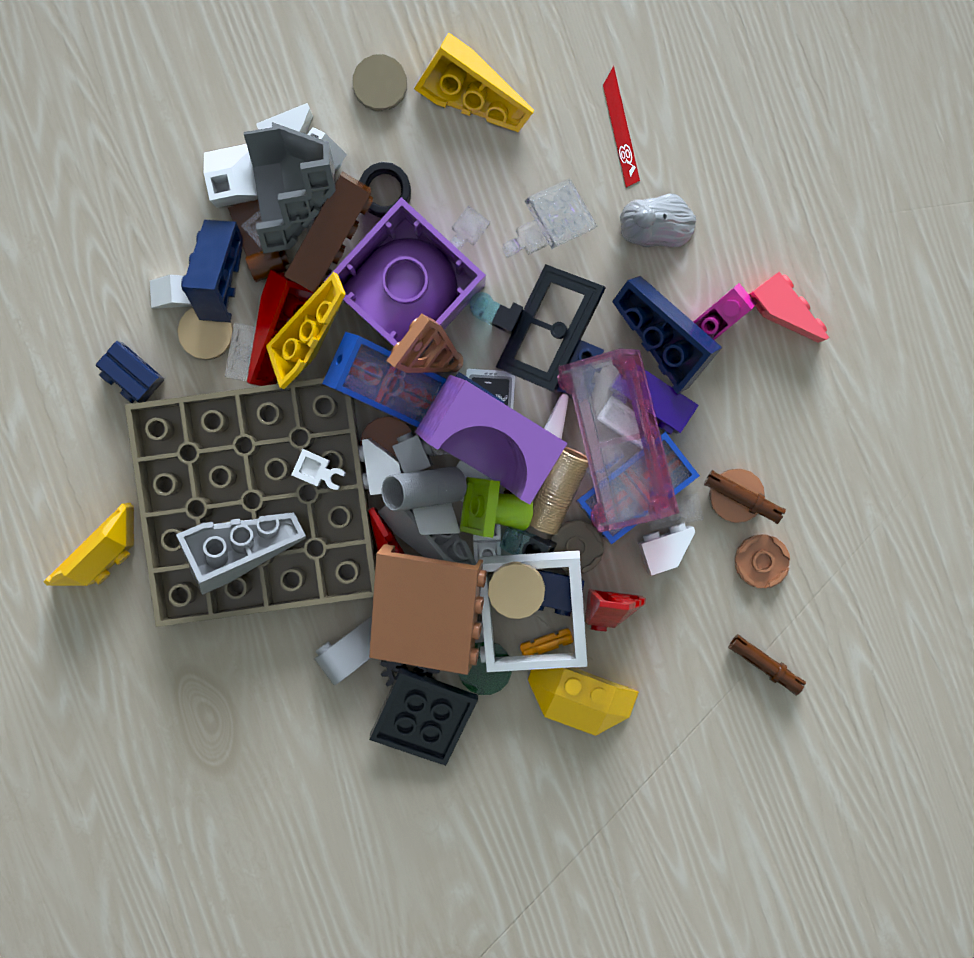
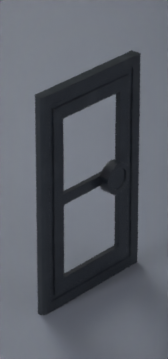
M545 264L496 368L555 393L606 287ZM551 283L584 295L569 328L562 322L550 325L534 318ZM531 323L549 330L554 338L563 339L548 372L515 359Z

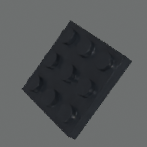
M400 667L370 732L369 740L446 766L478 702V695Z

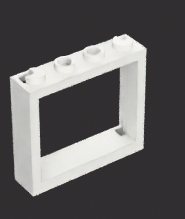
M580 551L479 557V559L483 560L482 570L487 571L485 586L480 589V596L484 597L482 620H478V623L482 624L480 636H484V646L480 647L481 663H486L487 672L587 667ZM514 561L526 565L529 564L535 569L569 567L575 652L495 657L491 604L488 596V572H495L503 564Z

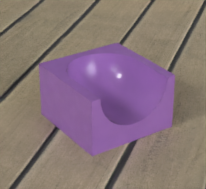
M402 197L333 271L338 274L346 294L343 302L374 328L392 347L403 339L409 331L412 321L418 318L421 313L435 320L445 330L482 290L486 280V275ZM432 339V341L429 343V345L426 347V349H427V348L431 345V343L434 341L433 339Z
M452 375L448 376L415 431L418 436L434 448H441L492 480L500 481V485L529 505L567 445V442L478 387Z

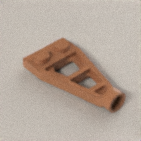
M422 313L412 321L409 331L393 347L391 355L386 360L394 368L406 373H454L463 366V356L457 352L443 327ZM432 339H433L434 341L431 343V345L428 347V349L425 351V353L422 355V357L419 358L420 355L423 353V351L426 349V347L429 345V343H430V342L432 341ZM454 358V362L448 365L449 361Z

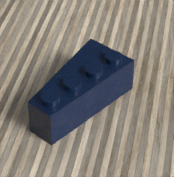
M641 276L627 280L612 301L632 331L635 330L643 341L641 344L646 351H650L658 362V368L662 374L667 375L673 384L672 388L677 395L694 383L722 349L716 341Z

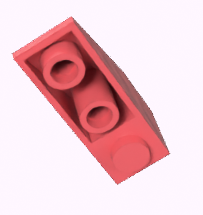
M780 272L776 273L749 294L757 303L755 307L764 318L818 343L829 338L826 333L827 328L820 319L814 318L809 311L810 305L803 297H798L792 289L794 288L792 281L786 275H782Z

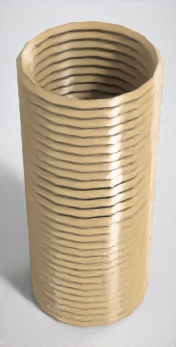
M569 447L564 448L539 489L537 497H535L533 516L530 523L532 527L547 534H558L569 506H571L572 500H574L579 485L589 467L588 465L591 463L587 456Z

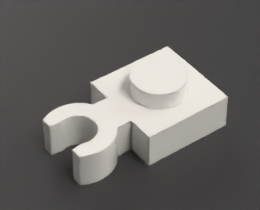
M302 449L292 476L315 486H319L321 480H324L329 488L339 490L340 486L332 482V476L334 474L345 476L346 472L339 468L328 469L327 466L330 460Z

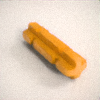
M569 628L559 630L558 634L553 632L536 638L532 643L530 641L521 643L522 655H534L537 652L542 654L559 648L560 644H563V646L573 643L571 631Z

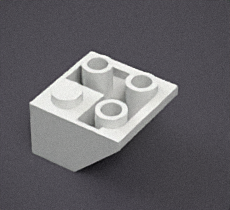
M246 144L204 153V177L209 200L216 208L258 199L253 166Z

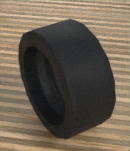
M379 162L371 165L363 172L359 181L368 187L372 180L379 175L386 174L395 177L401 186L399 199L402 197L409 204L411 186L408 176L401 167L389 162ZM372 202L368 212L383 218L394 204L380 206Z

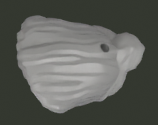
M666 194L644 200H633L624 207L620 214L621 234L628 242L643 247H679L690 240L691 235L694 233L696 216L684 200L676 194Z

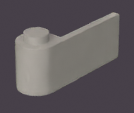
M372 616L338 642L331 645L328 641L316 650L318 656L315 658V661L333 685L341 682L370 659Z

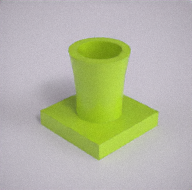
M473 477L466 478L467 489L463 501L460 524L461 532L493 538L495 524L521 531L529 527L533 516V501L529 505L514 494L499 493L500 481Z

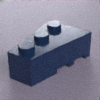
M204 220L201 231L197 233V243L194 252L189 256V267L186 275L182 278L181 287L199 320L231 323L232 314L227 311L229 297L235 298L236 289L231 288L233 272H239L244 240L237 223L234 221Z

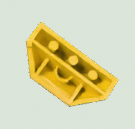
M122 503L43 582L47 586H88L94 583L99 585L111 574L108 570L115 563L120 565L130 555L128 550L134 545V506L131 503Z
M574 667L531 670L528 676V682L544 717L595 736L628 719L639 693L637 690Z

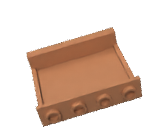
M384 544L376 554L369 658L468 675L472 665L477 664L479 649L475 648V640H479L482 624L478 623L477 620L478 614L482 613L484 606V597L480 596L481 587L484 588L487 571L482 570L483 560L479 559L476 565L413 556L395 553V546Z

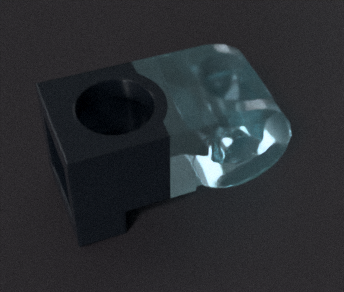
M484 292L476 293L470 300V309L473 316L508 334H512L523 311V306L513 302L509 309L493 301L492 297Z
M507 526L499 546L512 555L554 552L557 543L529 533L526 530L521 531Z

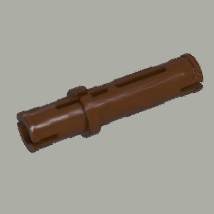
M711 470L707 476L708 479L704 482V486H708L749 508L750 513H758L775 524H779L783 518L782 514L784 515L786 512L785 508L765 499V495L761 493L757 495L716 473L714 470Z
M739 634L730 642L728 646L730 650L770 677L769 680L772 682H778L796 696L804 689L806 681L788 670L787 665L773 660Z

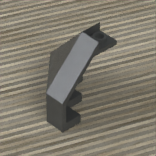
M272 122L271 128L244 132V138L253 166L262 220L261 223H256V230L263 253L292 249L304 228H308L320 212V207L326 199H330L336 191L335 167L329 142Z

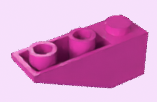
M738 283L693 322L715 340L751 311L757 303Z

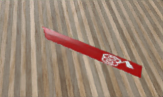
M613 66L603 84L627 188L639 182L640 178Z

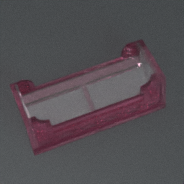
M620 348L559 366L558 383L562 390L572 394L598 504H595L594 510L591 512V520L593 525L597 527L598 533L678 514L679 509L640 350Z

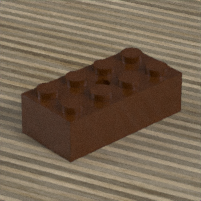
M343 171L335 183L336 191L330 199H326L284 275L313 293L331 274L332 270L329 268L331 263L333 262L337 265L346 247L343 245L345 238L351 240L359 226V221L356 220L360 213L365 215L373 202V197L370 196L371 188Z

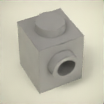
M412 432L396 438L398 444L392 447L404 473L420 471L433 465L429 454L433 453L432 448L420 436H413Z

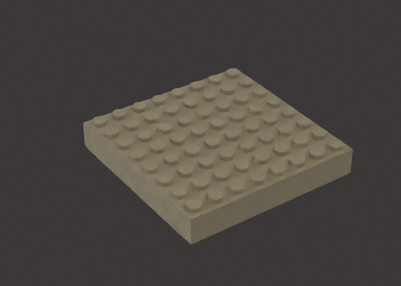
M324 378L291 382L285 389L280 388L279 384L125 405L156 627L374 596L376 554L368 511L367 489L365 490L363 484V462L360 461L359 456L360 439L354 398L322 384ZM302 449L330 460L327 466L328 469L339 468L346 472L345 476L339 474L332 476V482L340 486L339 490L329 488L324 480H321L319 486H315L292 476ZM294 512L306 535L304 540L230 583L203 595L201 594L176 534L207 522L218 524L231 522L233 519L244 521L258 519L260 516Z

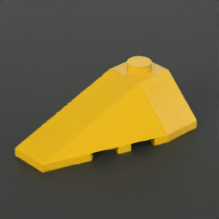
M450 33L445 37L414 90L438 106L444 108L450 106L462 110V114L468 116L474 114L486 118L489 123L515 132L521 130L534 112V109L480 56Z
M333 272L266 345L279 387L285 389L316 358L346 294L337 273Z

